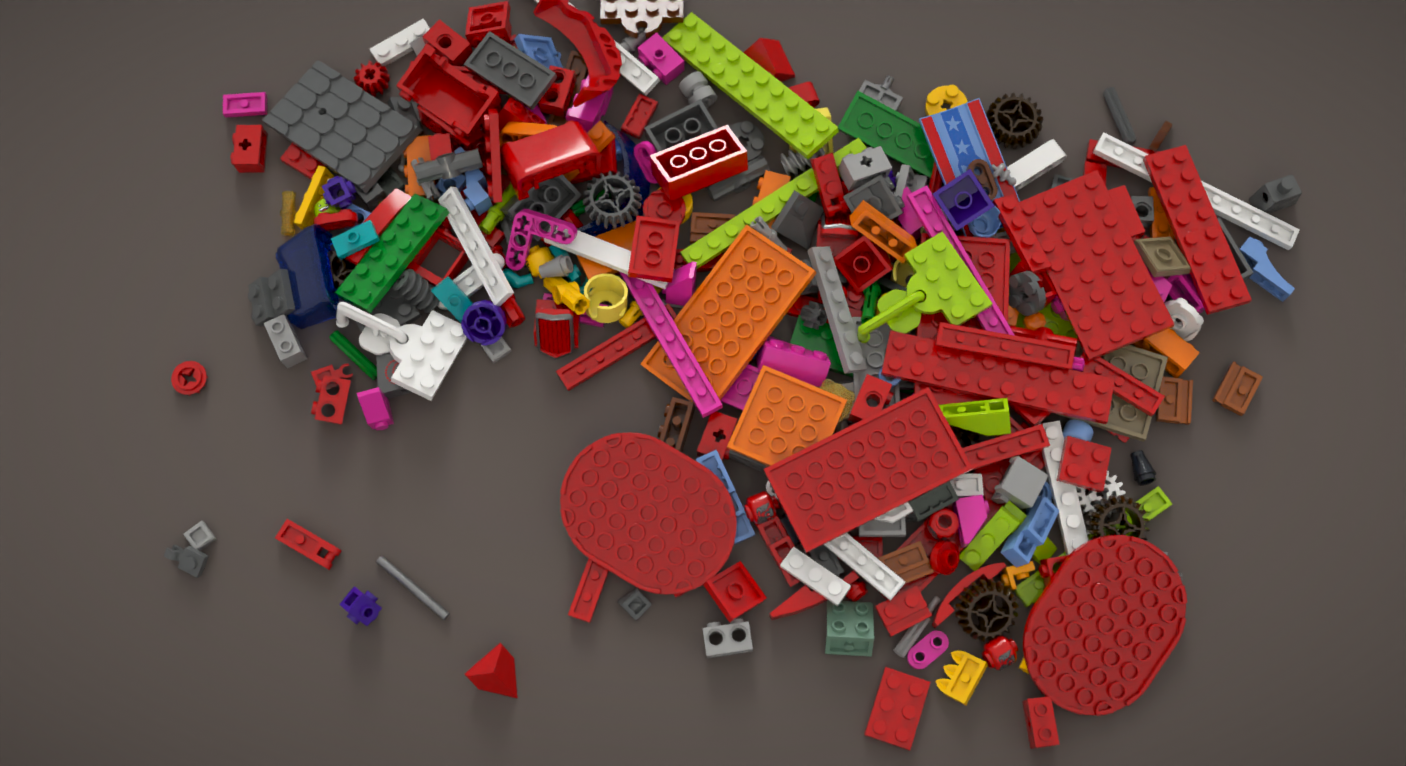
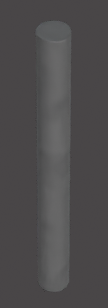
M380 556L377 559V564L441 619L446 620L450 615L448 611L384 556Z

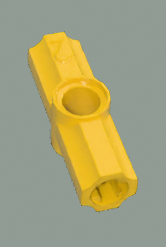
M546 277L543 279L544 287L552 293L554 302L557 305L565 304L577 315L584 314L590 307V300L580 293L577 282L568 283L562 277Z

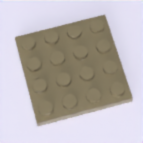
M1078 341L1075 357L1079 358L1083 353V349ZM1131 345L1101 356L1104 360L1159 392L1168 357ZM1112 394L1109 418L1106 424L1060 415L1070 419L1081 420L1089 425L1142 442L1147 438L1152 419L1151 416L1115 394Z

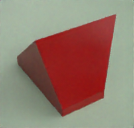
M500 642L470 668L465 675L480 690L518 699L514 657Z

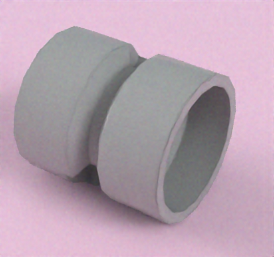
M700 71L689 74L679 84V88L683 95L688 98L689 104L701 99L707 109L717 99L716 93L708 85V81Z

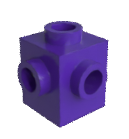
M336 176L329 179L327 184L322 186L325 192L323 193L325 201L328 205L335 208H347L352 205L351 201L356 199L354 195L356 189L351 180L347 181L343 177ZM343 190L345 194L339 197V192Z
M355 586L339 604L348 612L347 617L357 625L359 622H362L368 626L377 618L379 611L382 609L376 603L378 600L376 596L368 590L364 594Z

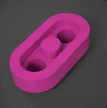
M643 141L635 146L634 156L647 181L658 183L652 175L650 155L657 153L652 143Z
M941 631L930 632L909 650L907 654L908 664L917 670L926 668L946 651L949 645L948 637ZM934 638L940 639V646H935L933 644ZM916 653L923 655V661H918L915 658Z

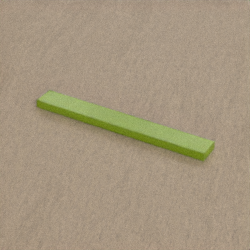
M1159 486L1136 501L1141 504L1139 510L1146 511L1143 518H1147L1149 521L1172 505V502ZM1125 511L1128 522L1132 524L1129 514ZM1110 524L1111 527H1116V529L1125 528V526L1120 524ZM1103 528L1105 536L1109 535L1108 531ZM1089 534V535H1088V540H1090L1091 537H1093L1094 535H1093V534ZM1057 563L1053 565L1054 573H1056L1060 567ZM1039 570L1017 585V589L1014 590L1026 608L1038 600L1045 588L1044 578L1040 577Z

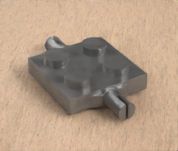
M890 75L886 76L882 85L873 84L865 80L859 90L895 111L898 110L903 100V97L889 89L894 81V78L892 76L890 78Z

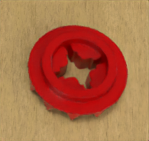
M186 361L179 364L174 369L171 377L174 389L180 394L189 396L194 393H200L202 387L206 386L205 382L206 378H208L206 369L195 361ZM193 374V377L195 378L196 382L190 381L187 384L188 381L183 377V375L191 376Z

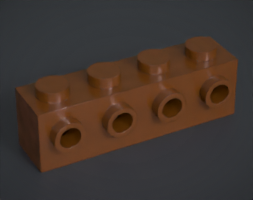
M672 397L671 403L667 404L664 417L666 419L664 425H660L657 437L660 438L659 440L680 452H683L695 412L694 402Z

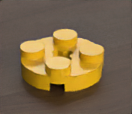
M940 86L928 94L925 113L926 116L947 110L946 108H941L943 103L950 104L951 109L968 101L957 86Z

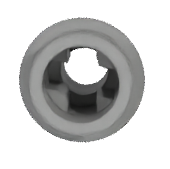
M560 255L539 266V273L542 278L568 276L569 273L573 272V264L569 256Z

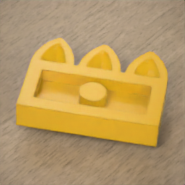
M953 651L951 656L958 666L950 664L943 667L951 680L938 679L936 684L946 696L966 706L988 664L967 652Z

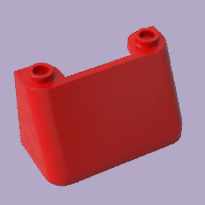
M426 43L396 86L401 91L399 95L408 102L413 100L453 127L452 131L459 137H470L484 122V114H488V109L497 108L501 103L499 92L490 86L486 89L484 84H479L449 64L444 57L441 58L439 55L434 54L436 50Z
M571 120L564 125L514 142H506L500 149V159L519 201L529 198L528 191L532 187L535 190L539 189V183L577 169L580 174L584 173V169L588 170L590 176L601 172V155L586 130L578 121Z

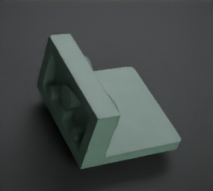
M828 600L825 654L872 657L874 643L873 603L841 601L839 606H836Z

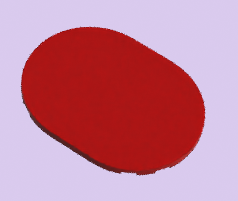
M631 432L605 436L583 449L573 460L565 474L560 491V512L563 524L572 542L586 557L639 589L656 594H679L693 590L714 577L722 569L732 552L737 532V517L733 500L723 482L704 465L655 437Z
M1107 535L1092 539L1079 546L1064 560L1031 609L1023 635V653L1026 667L1033 682L1045 697L1051 696L1054 704L1070 712L1080 715L1100 716L1114 713V711L1131 705L1146 691L1177 645L1186 623L1187 594L1178 574V569L1172 560L1152 543L1126 535Z

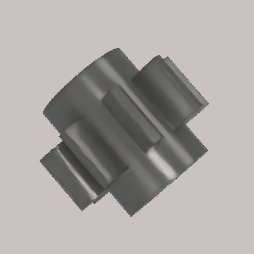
M809 301V305L803 306L800 312V318L804 321L803 326L819 329V326L826 323L827 315L823 304Z

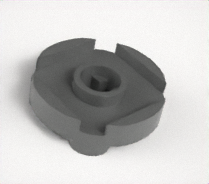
M744 121L729 127L739 141L741 139L748 141L747 146L744 147L747 150L748 162L761 156L764 149V136L757 126L753 125L750 121Z
M1023 271L1009 278V305L1012 308H1016L1024 316L1037 314L1038 311L1044 308L1046 303L1044 287L1040 288L1037 282L1040 279L1031 271Z

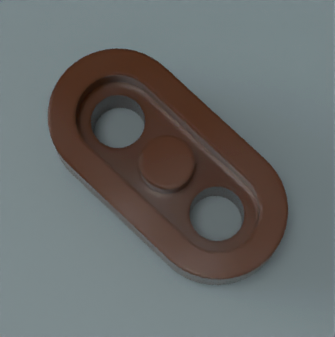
M975 159L967 166L966 171L971 169L983 189L987 190L988 197L992 201L996 197L998 189L990 167L986 161ZM974 169H978L980 175H976Z

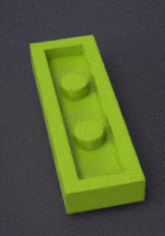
M1002 506L960 553V559L972 570H978L1017 527L1020 520Z

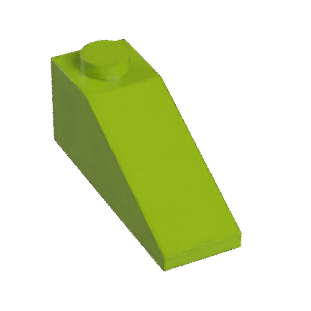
M1007 398L939 405L949 425L987 436L1011 434Z

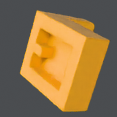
M1033 561L1019 567L1013 565L1002 570L1003 574L1000 575L1004 586H1008L1011 592L1016 590L1014 577H1016V580L1030 577L1029 573L1035 570Z

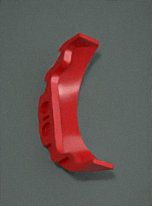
M539 0L533 11L534 15L562 32L578 49L588 68L589 87L581 89L573 102L574 107L609 91L618 81L621 75L620 67L622 66L620 52L616 48V43L605 28L599 27L594 22L595 17L590 13L578 10L568 4L569 0Z

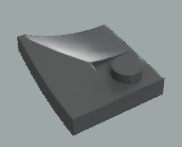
M794 190L771 228L808 250L814 229L824 209L819 204Z

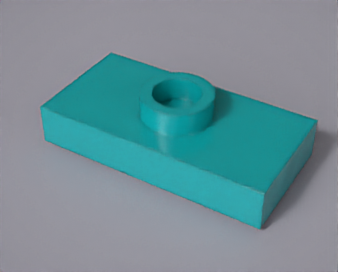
M368 220L331 238L338 258L343 259L380 241L373 222Z
M449 276L431 289V292L461 323L466 309L473 302Z

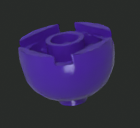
M481 300L476 301L466 309L461 321L463 333L470 341H476L481 343L480 345L486 346L500 340L506 330L507 318L500 306L494 305L492 301Z

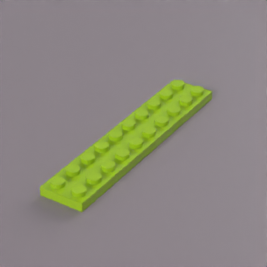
M692 12L684 18V23H678L662 37L683 60L697 71L702 72L708 80L806 159L811 158L839 132L838 127Z

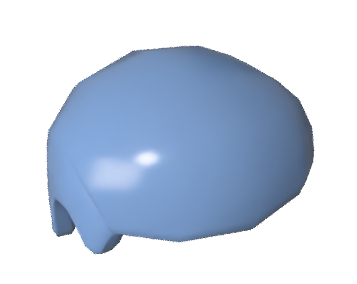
M994 206L968 223L970 232L976 237L984 238L995 235L1001 225L999 221L1000 210Z

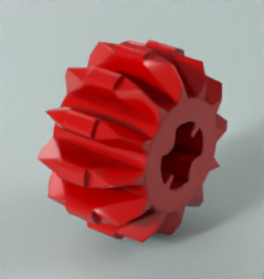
M369 60L366 66L361 63L362 69H355V84L368 94L371 93L373 97L378 92L383 95L382 89H389L388 82L390 81L388 70L385 66H381L378 61L373 65Z

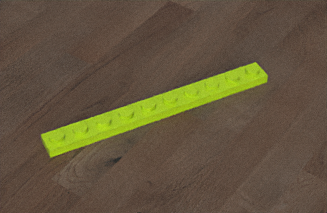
M860 138L855 139L833 154L837 170L844 156L861 153L867 148ZM813 168L802 173L680 252L682 258L687 264L697 262V270L726 251L746 224L750 226L752 221L756 224L754 221L756 217L761 216L766 224L776 219L794 190L807 198L818 192Z

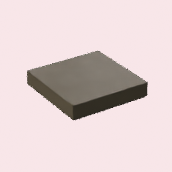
M1171 236L1136 239L1134 241L1143 262L1153 277L1190 273V265Z

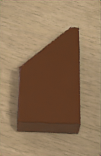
M1164 122L1149 146L1151 150H1158L1170 131L1172 123Z

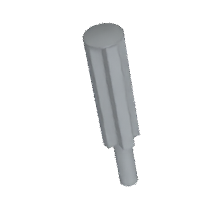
M937 596L928 605L930 613L933 612L941 601ZM928 618L910 627L893 651L898 656L905 658V655L931 619Z

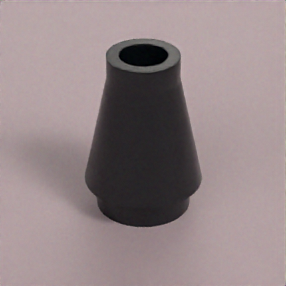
M1143 450L1131 453L1134 481H1137L1140 486L1153 483L1156 480V472Z

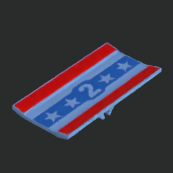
M980 98L934 115L919 118L944 186L966 172L967 166L975 159L986 161L989 167L993 164L996 167L1000 163L1005 164ZM974 169V173L980 175V171ZM1000 176L994 179L998 189L994 199L1013 194L1017 202H1020L1014 185H1009L1006 180L1001 182L999 180ZM968 224L961 228L964 236L976 237L970 232Z

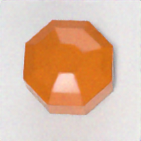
M1040 312L1026 316L1023 320L1024 328L1036 330L1039 327H1044L1046 324L1045 317Z

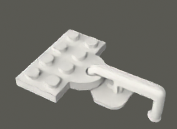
M339 302L337 306L336 325L343 328L349 324L347 317L365 325L359 337L360 346L375 355L390 353L394 360L400 363L391 377V382L432 401L468 339L463 333L460 323L433 310L423 326L415 324L400 326L396 319L386 314L378 313L371 315L346 302Z

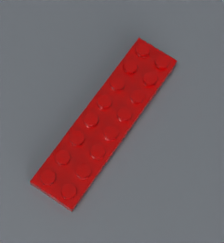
M1183 145L1144 156L1143 162L1179 249L1191 267L1190 275L1206 314L1250 303L1252 300L1187 146Z

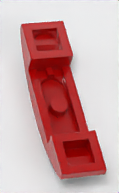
M1001 562L987 565L970 573L958 582L940 603L933 618L932 626L936 628L955 611L949 603L960 595L964 588H968L979 577L987 583L989 578H994L1006 567V564Z

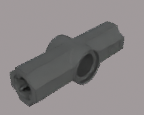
M478 148L457 154L455 152L443 154L434 160L414 165L419 184L440 178H454L463 172L483 167Z
M759 156L748 162V170L707 186L706 189L711 200L716 202L733 192L740 193L746 190L752 182L760 177H764L766 170L770 171L767 161L762 156Z

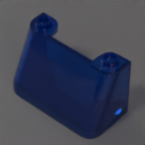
M317 224L304 228L279 246L275 254L280 269L288 270L295 310L287 315V318L291 324L300 329L336 318L337 306L340 302L335 293L337 289L334 287L327 254L328 251H331L329 245L333 244L331 241L333 236Z

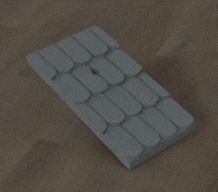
M319 60L313 64L312 68L301 77L298 83L288 91L284 98L262 120L271 129L326 167L347 179V181L351 180L353 185L364 193L371 189L421 132L419 127L413 124L412 121L392 110L391 107L368 94L361 87L344 78L340 73Z

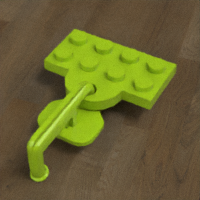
M942 231L904 254V258L915 272L908 282L906 291L894 289L883 295L877 304L880 314L860 325L857 337L859 342L866 343L870 340V332L885 323L888 324L892 331L907 334L919 326L921 314H935L938 312L943 313L949 324L960 326L990 308L993 303Z

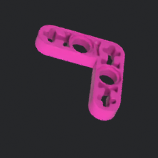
M522 209L514 217L506 254L507 266L517 271L526 264L533 234L561 244H570L577 236V228L570 222L530 209ZM525 215L527 216L526 220L529 222L524 226V229H520L524 223V220L521 218ZM542 221L548 222L551 226V231L546 232L542 230L540 223ZM565 229H567L568 234H570L568 238L565 237V233L563 232ZM516 235L524 236L526 244H518ZM517 251H521L518 254V260L520 262L517 264L515 263V259L513 257L517 254Z

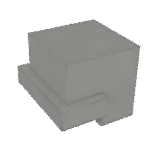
M1019 456L1012 457L999 485L995 487L996 491L991 500L997 504L1007 503L1010 500L1019 509L1033 507L1049 475Z

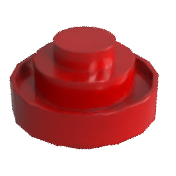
M941 540L936 543L930 556L933 570L942 575H950L955 571L959 563L960 553L954 542Z

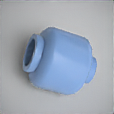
M1075 419L1069 420L1062 431L1064 440L1065 437L1071 436L1090 442L1094 434L1092 427L1088 423Z

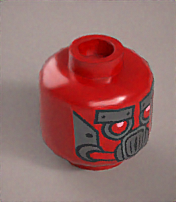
M766 491L748 497L746 505H743L749 521H754L757 525L776 518V509L779 508L776 497L770 496Z
M942 508L929 517L927 522L928 531L935 539L947 540L957 532L959 519L952 510Z
M998 636L994 640L987 642L983 647L982 657L990 669L995 668L1001 671L1017 661L1016 652L1018 647L1013 639L1008 640L1005 636Z

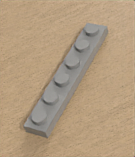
M830 246L811 247L807 252L812 268L817 273L815 275L844 374L863 372L867 369Z

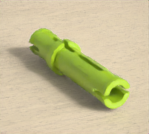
M511 183L502 194V202H496L494 206H491L487 216L478 226L482 232L490 235L497 223L504 219L505 215L500 209L516 194Z

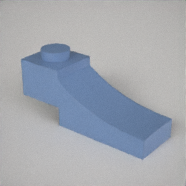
M459 147L454 152L455 154L464 152V149ZM479 169L465 172L466 189L463 192L466 199L464 201L470 211L475 210L480 216L493 205L490 197H488L484 190L487 188L485 176Z
M1249 237L1239 248L1253 271L1249 278L1283 302L1291 295L1295 288L1283 279L1273 267L1266 254L1268 249L1264 247L1263 243Z
M1045 496L1039 497L1021 525L1012 535L1008 536L1000 553L1015 567L1029 564L1036 547L1044 544L1060 510Z

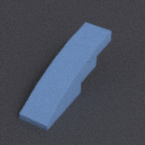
M717 450L697 458V462L711 470L723 482L733 500L737 517V532L734 544L736 545L755 536V532Z

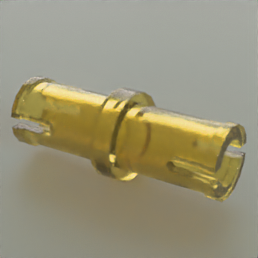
M293 191L282 192L280 216L282 217L281 234L284 236L295 235L294 220L297 211L295 210L296 192L293 193Z

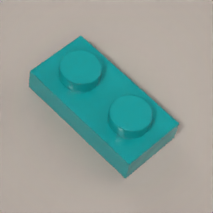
M553 245L549 246V250L554 258L560 255L569 256L566 250ZM575 264L573 265V272L569 273L566 278L569 282H577L579 286L581 284L579 276L582 274Z

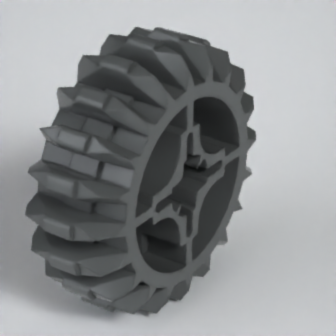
M610 170L608 176L600 173L599 180L593 177V184L588 183V190L583 193L585 197L583 205L586 206L585 212L590 214L589 219L591 221L596 219V225L598 226L604 222V228L606 229L609 227V224H612L614 229L617 228L618 223L624 227L625 220L632 223V216L637 217V209L641 208L639 201L642 200V195L638 194L640 188L635 186V180H629L627 174L621 177L619 171L613 176ZM602 190H604V195L599 197V200L595 201L597 195ZM609 194L611 198H613V200L615 201L616 206L614 205V202H612L609 198ZM627 199H630L628 205L623 210H620V206ZM610 210L613 213H606L604 211Z

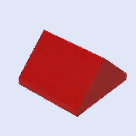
M759 38L743 52L780 82L795 77L779 40Z
M864 235L833 257L835 265L857 293H860L893 269L887 252Z

